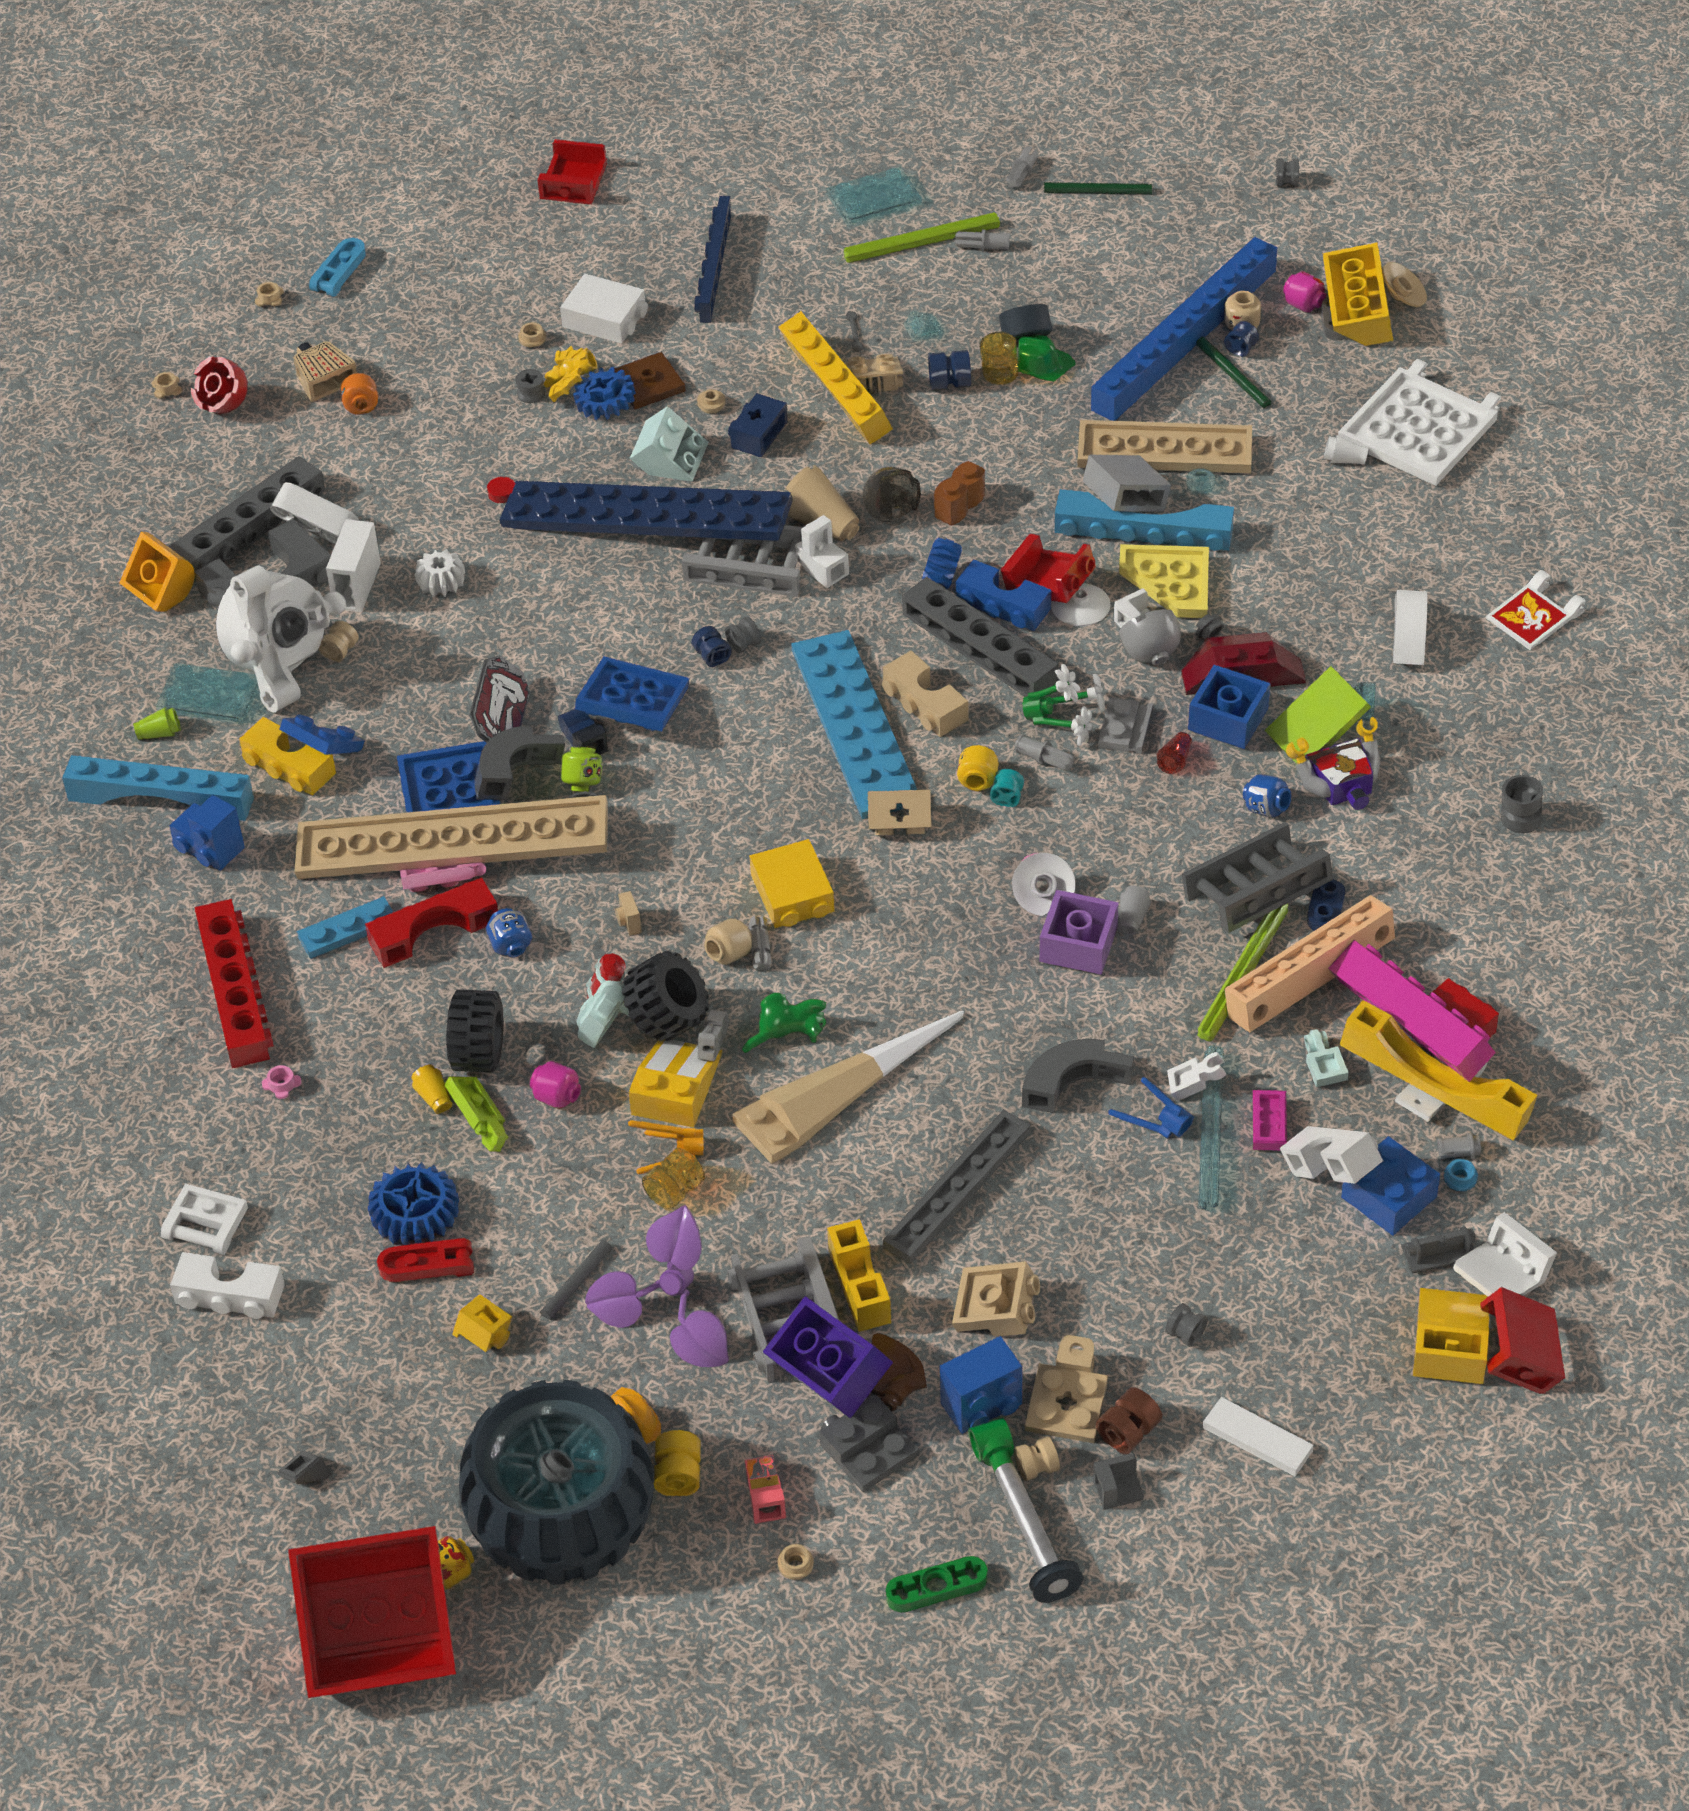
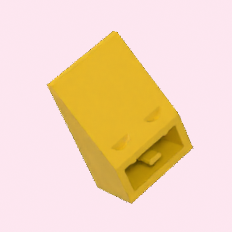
M1420 1288L1413 1376L1483 1384L1488 1353L1489 1313L1481 1310L1480 1303L1488 1296Z

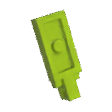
M449 1077L444 1086L467 1119L469 1125L475 1130L477 1135H482V1144L490 1152H500L505 1141L509 1138L503 1127L505 1119L478 1078Z

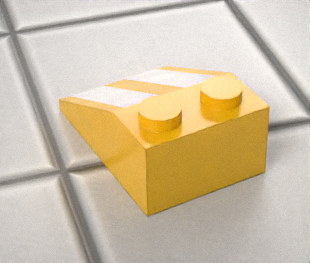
M672 1039L657 1041L639 1065L629 1089L631 1115L694 1128L723 1050L720 1049L715 1061L698 1059L697 1044Z

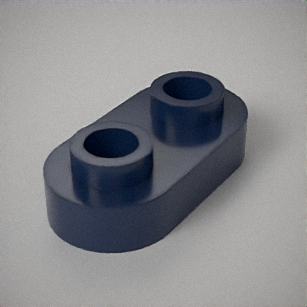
M1333 879L1313 890L1307 913V924L1313 931L1342 913L1346 891L1343 884Z

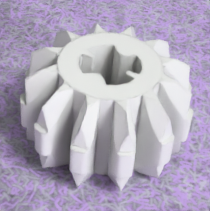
M447 549L443 552L434 550L433 554L424 553L423 559L417 560L415 579L423 593L430 592L434 598L439 592L446 597L447 591L456 593L458 586H463L465 567L457 553L450 554Z

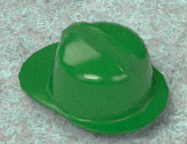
M1021 336L1019 340L1017 358L1014 364V368L1018 372L1054 382L1076 365L1075 360L1069 354L1056 349L1053 341L1047 336Z

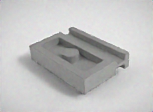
M1110 697L1098 740V748L1124 752L1134 751L1137 754H1142L1153 712V703H1148V706L1139 705V701Z

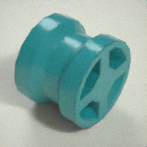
M1012 769L997 771L994 785L990 791L992 802L1000 806H1017L1024 787L1023 776Z

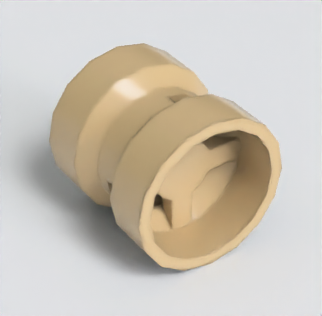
M336 621L330 627L329 634L323 636L319 651L325 658L341 662L346 657L348 649L353 648L358 642V633L347 622Z
M1049 1436L1037 1440L1035 1445L1028 1446L1023 1444L1014 1448L1016 1464L1025 1481L1036 1478L1038 1473L1043 1471L1050 1474L1060 1470L1058 1454Z

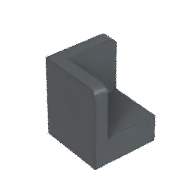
M1134 1453L1094 1462L1093 1482L1103 1510L1144 1499V1494L1136 1475L1137 1459Z

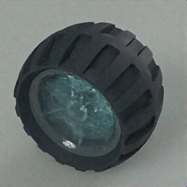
M546 1380L532 1382L531 1386L519 1391L513 1389L504 1394L499 1403L493 1408L488 1407L478 1419L474 1432L470 1434L466 1441L461 1457L459 1495L463 1514L471 1533L481 1544L485 1553L504 1569L509 1566L516 1576L531 1582L537 1578L548 1580L551 1585H564L566 1580L580 1577L585 1581L597 1576L599 1570L608 1564L612 1566L617 1564L627 1554L630 1543L634 1544L641 1535L653 1500L654 1472L652 1459L638 1425L622 1406L616 1405L609 1395L595 1387L589 1389L581 1386L577 1381L563 1380V1383H546ZM552 1450H558L571 1459L574 1464V1470L571 1472L572 1478L568 1483L555 1484L548 1481L542 1475L539 1460L544 1454H549Z

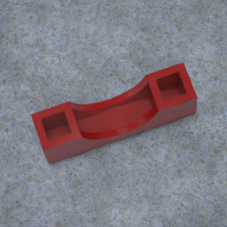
M481 877L365 923L368 942L382 967L386 968L413 957L415 941L428 929L441 925H454L473 933L486 928L490 917L498 911V905Z

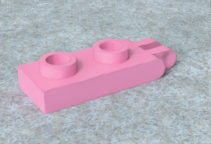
M478 862L457 864L456 866L400 870L403 890L409 889L411 892H419L428 889L429 885L441 884L442 887H451L458 885L461 880L482 876L486 873L485 863Z

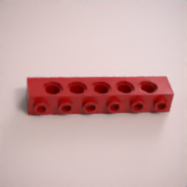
M232 899L194 907L231 1067L236 1068L270 1060L268 1048L274 1047L270 1028L263 1029L262 1024L268 1023L264 1004L257 1005L256 1001L262 999L258 980H251V976L257 975L253 957L245 956V953L250 952L251 949L247 933L240 934L239 929L245 928L241 910H234Z

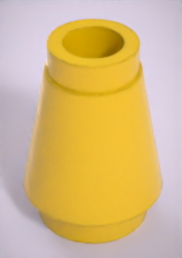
M428 1064L420 1067L412 1074V1088L436 1114H440L452 1107L453 1103L450 1100L448 1090L444 1086L445 1081L440 1069H436L434 1065Z

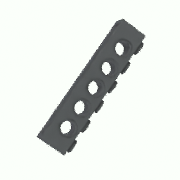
M298 456L168 547L190 562L194 572L217 559H220L222 562L229 561L236 553L246 546L254 544L260 536L276 528L283 521V519L273 514L270 507L284 483H292L317 496H321L325 492L322 471Z
M925 577L902 595V613L905 617L1023 696H1028L1030 692H1037L1056 685L1058 677L1055 670H1059V664L1052 657L1046 656L1034 648L1032 644L1013 634L1008 628L1002 627L990 619L987 614L978 611L964 599L946 590L943 585Z

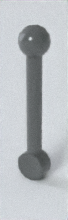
M850 311L846 314V319L850 321L854 341L852 349L855 352H860L863 349V345L859 342L855 320L857 319V313Z

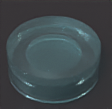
M1206 469L1192 470L1186 477V487L1194 494L1203 495L1210 493L1215 488V475Z

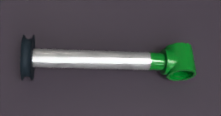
M1000 1418L969 1428V1439L974 1454L979 1462L984 1461L987 1466H992L1039 1570L1033 1575L1029 1583L1034 1599L1041 1603H1050L1070 1596L1082 1585L1083 1574L1079 1571L1078 1563L1072 1560H1058L1011 1459L1014 1452V1444L1007 1422L1004 1418Z

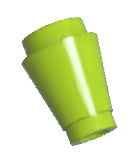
M164 707L133 723L138 740L175 736V732L181 731L180 721L174 708L167 709Z

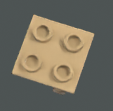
M880 354L876 356V359L866 360L864 357L857 356L851 357L848 361L844 362L866 390V378H868L870 393H873L872 377H876L878 392H881L880 376L883 379L884 391H896L898 387H903V377L897 376L903 374L897 356Z

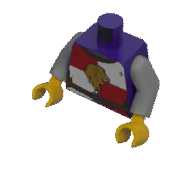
M1371 717V730H1366L1363 727L1362 719L1358 722L1356 730L1360 736L1364 737V742L1357 738L1309 754H1305L1309 749L1306 739L1301 737L1297 740L1300 751L1295 749L1293 742L1289 743L1286 747V754L1290 758L1297 760L1295 766L1304 788L1321 798H1326L1331 805L1349 801L1355 810H1361L1366 807L1370 801L1367 794L1372 793L1373 782L1378 778L1380 767L1377 740H1373V733L1378 727L1377 720Z

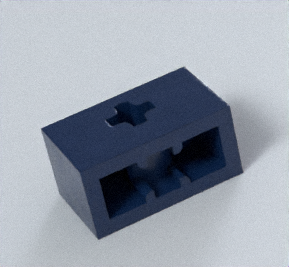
M756 393L751 401L744 405L739 417L733 420L729 426L728 435L731 440V448L762 458L788 423L787 403Z

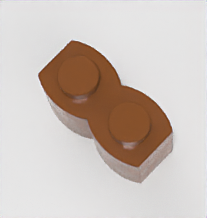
M966 461L953 471L952 477L942 481L934 492L935 518L951 526L962 521L967 515L968 509L977 506L985 497V469L970 461Z

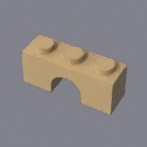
M912 650L883 666L882 686L884 691L890 697L895 696L907 713L915 714L926 730H932L939 737H942L969 720L968 700L950 684L935 691L925 690L930 687V666Z

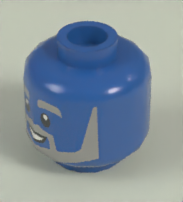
M1258 774L1243 789V798L1248 810L1262 816L1277 817L1288 809L1291 802V791L1287 783L1278 777Z
M510 908L495 912L490 917L486 926V932L493 950L499 955H508L509 957L520 956L532 941V933L525 916L521 912Z

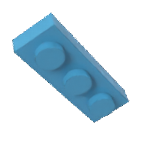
M383 896L298 930V939L309 958L312 959L366 937L365 923L391 914L393 910Z

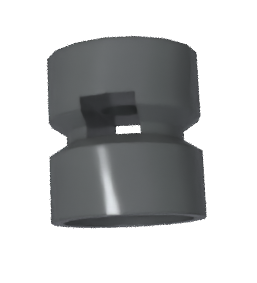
M1516 775L1504 782L1502 785L1501 821L1507 829L1515 833H1529L1540 826L1543 786L1540 781L1529 775Z

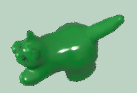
M772 993L766 996L760 1004L759 1033L747 1040L742 1047L743 1053H748L768 1039L781 1038L796 1032L805 1033L809 1036L812 1043H816L817 1036L827 1024L824 1013L821 1012L826 1008V1002L818 999H808L792 1005L786 999L785 994Z

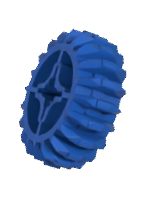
M422 1161L417 1167H412L407 1163L406 1168L402 1170L394 1166L393 1174L383 1172L382 1181H374V1191L369 1192L368 1213L371 1216L372 1225L375 1230L378 1229L382 1238L389 1236L392 1244H395L400 1238L403 1245H408L410 1240H415L416 1244L421 1243L423 1238L433 1242L434 1234L444 1236L446 1232L445 1227H453L454 1218L458 1217L459 1195L456 1192L453 1180L448 1178L445 1171L438 1172L435 1165L426 1169Z

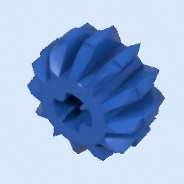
M938 537L934 540L922 579L928 577L934 582L943 585L947 590L951 586L962 553L961 545L954 543L950 539Z

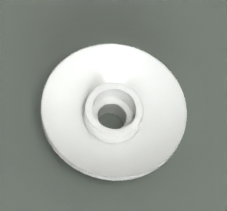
M1083 583L1068 603L1051 601V609L1053 614L1066 624L1089 626L1100 622L1107 616L1110 611V599L1099 587Z
M1036 853L1025 858L1017 866L1012 878V890L1016 901L1024 910L1034 915L1043 916L1049 912L1056 890L1070 893L1075 892V877L1067 862L1059 856L1051 853ZM1038 880H1045L1047 882L1048 888L1046 891H1040L1037 888Z

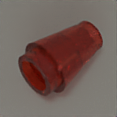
M1178 732L1157 752V765L1163 772L1175 774L1184 769L1192 744L1190 735L1185 732Z

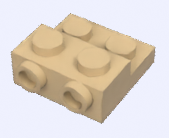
M1026 1261L963 1268L952 1325L957 1332L989 1329L994 1337L1026 1334L1027 1324L1033 1323L1035 1320L1032 1298L1040 1293L1038 1276L1033 1273Z

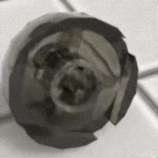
M890 466L874 471L868 477L862 493L863 504L869 515L879 522L890 526H898L907 519L901 517L912 510L916 511L921 498L920 483L918 479L913 477L912 472ZM892 508L900 509L899 516H892Z

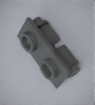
M1464 1226L1460 1227V1230L1443 1233L1440 1236L1434 1235L1421 1239L1412 1238L1411 1242L1401 1244V1248L1412 1273L1455 1264L1457 1259L1474 1250L1472 1242H1475L1476 1237L1472 1228L1467 1229Z

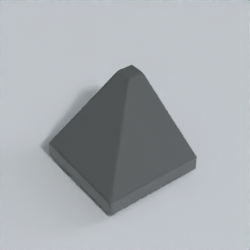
M304 1450L277 1472L280 1477L296 1484L323 1480L332 1475L321 1457Z

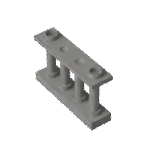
M784 525L779 541L703 538L698 555L685 553L683 556V581L798 597L800 592L799 569H795L799 558L795 545L802 541L801 529L803 527ZM716 539L732 541L726 559L709 557ZM744 543L761 545L755 563L738 561ZM772 547L789 549L783 567L766 565Z
M810 1236L797 1239L798 1253H794L792 1258L744 1270L742 1269L738 1254L731 1255L732 1269L727 1270L731 1290L738 1289L757 1351L753 1352L755 1365L758 1372H765L768 1383L775 1381L773 1365L776 1363L763 1353L767 1347L765 1337L776 1335L789 1317L760 1324L756 1312L757 1309L801 1299L806 1296L810 1300L813 1299L814 1303L839 1320ZM792 1271H797L798 1274L804 1273L806 1280H802L800 1285L751 1297L748 1282Z

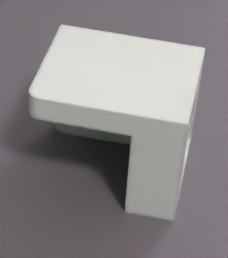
M1144 588L1115 601L1114 622L1120 628L1135 617L1138 622L1147 619L1145 613L1150 611L1147 608L1148 593Z

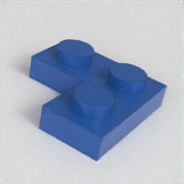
M296 715L295 718H283L279 730L325 755L360 752L365 740L355 736V731L345 726H338L337 729L318 727L313 724L314 720L304 715Z

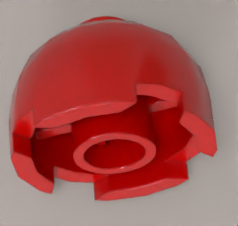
M212 356L202 361L195 369L194 375H197L194 389L191 388L193 401L199 408L215 414H224L240 407L248 392V381L246 374L237 363L223 357L216 358Z

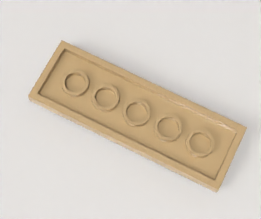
M1080 420L1077 468H1086L1089 455H1140L1155 470L1251 473L1252 425Z

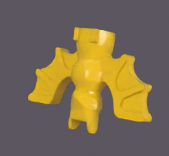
M570 346L565 351H556L554 361L557 365L544 375L546 380L543 385L550 387L549 397L553 402H556L560 396L568 395L574 384L582 381L580 376L597 369L595 356L588 348L574 350Z

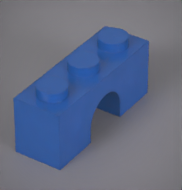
M974 559L956 580L957 597L964 599L972 607L986 612L990 617L1001 618L1011 622L1018 628L1035 631L1051 610V589L1028 580H1024L1014 590L999 589V569Z

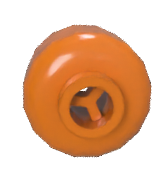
M355 373L344 379L341 384V399L344 408L356 415L369 413L375 409L378 404V391L375 381L369 375Z

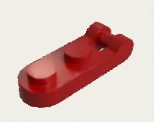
M466 1238L389 1247L383 1250L377 1258L378 1271L380 1276L389 1282L456 1275L457 1277L470 1276L474 1273L473 1260L469 1257L472 1254V1242ZM446 1256H454L456 1258L446 1259Z

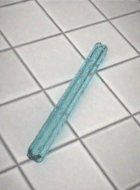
M1211 1045L1204 1052V1058L1211 1053L1218 1052L1224 1060V1051L1221 1047ZM1223 1078L1205 1081L1206 1089L1203 1090L1198 1205L1201 1210L1214 1211L1215 1207L1219 1205Z

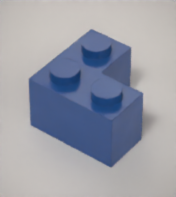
M214 795L208 798L201 806L193 803L169 825L172 844L179 852L183 854L188 852L195 856L203 866L208 867L211 865L219 871L245 848L236 807Z

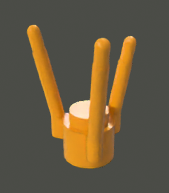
M634 1120L628 1122L630 1127L646 1129L644 1133L647 1136L677 1139V1152H683V1156L638 1168L636 1170L637 1174L652 1172L682 1163H695V1156H701L704 1153L703 1129L680 1128Z

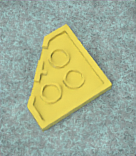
M1120 544V575L1139 589L1144 588L1148 596L1165 609L1172 610L1176 617L1202 618L1207 615L1209 547Z

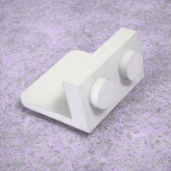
M1504 1212L1496 1217L1487 1241L1457 1259L1453 1268L1486 1296H1490L1500 1287L1524 1296L1545 1283L1557 1252Z

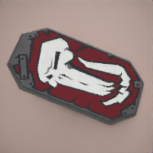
M500 655L484 660L469 714L477 736L486 743L504 730L522 726L530 695V689L524 673Z

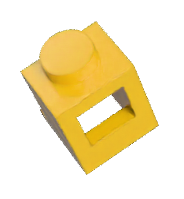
M479 1294L459 1311L452 1335L456 1338L462 1335L485 1352L493 1346L500 1349L509 1339L510 1332L508 1328L512 1316Z

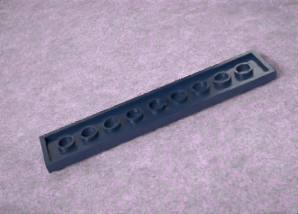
M515 481L513 491L500 517L501 527L525 530L779 541L793 499L791 492Z

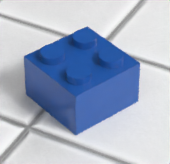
M1213 665L1189 704L1188 730L1245 749L1269 709L1270 683Z
M1388 1136L1378 1145V1152L1383 1162L1355 1184L1343 1182L1341 1198L1393 1236L1437 1197L1440 1173Z
M1001 1336L940 1365V1404L961 1434L968 1432L969 1428L987 1423L1000 1415L1008 1416L1022 1405V1365Z

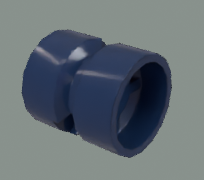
M968 350L952 351L950 356H947L944 352L928 353L931 390L947 389L949 384H952L955 388L971 386V366Z

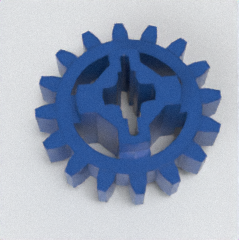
M611 367L608 372H604L603 368H599L598 373L589 371L590 377H581V384L574 386L575 393H573V397L578 411H583L585 417L593 414L595 420H598L601 415H604L606 420L613 413L619 416V410H628V403L634 402L633 395L636 394L631 376H625L622 369L615 373L614 367Z

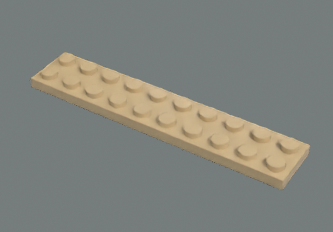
M606 795L298 822L295 874L297 879L415 868L456 866L457 864L478 862L490 863L607 852L608 801Z

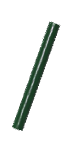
M1044 182V193L1152 195V184Z
M1200 337L1196 341V345L1262 408L1271 405V400L1205 337Z

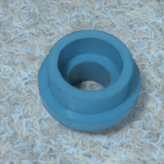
M1456 1159L1445 1168L1443 1177L1446 1185L1451 1189L1467 1191L1476 1185L1478 1173L1470 1161ZM1456 1175H1463L1465 1178H1460Z

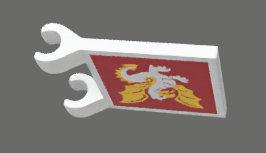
M1540 570L1526 586L1489 613L1486 619L1531 650L1571 619H1575L1583 614L1585 608L1582 605L1585 604L1586 600L1579 595H1575L1564 608H1561L1541 593L1549 588L1550 584L1547 580L1550 578V575Z

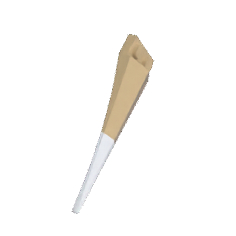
M959 1011L760 1095V1100L733 1113V1123L772 1164L801 1147L881 1078L922 1047L950 1029L963 1018L964 1011Z

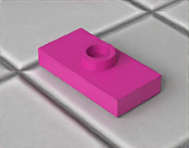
M1253 1090V1150L1281 1151L1280 1147L1287 1143L1286 1091Z

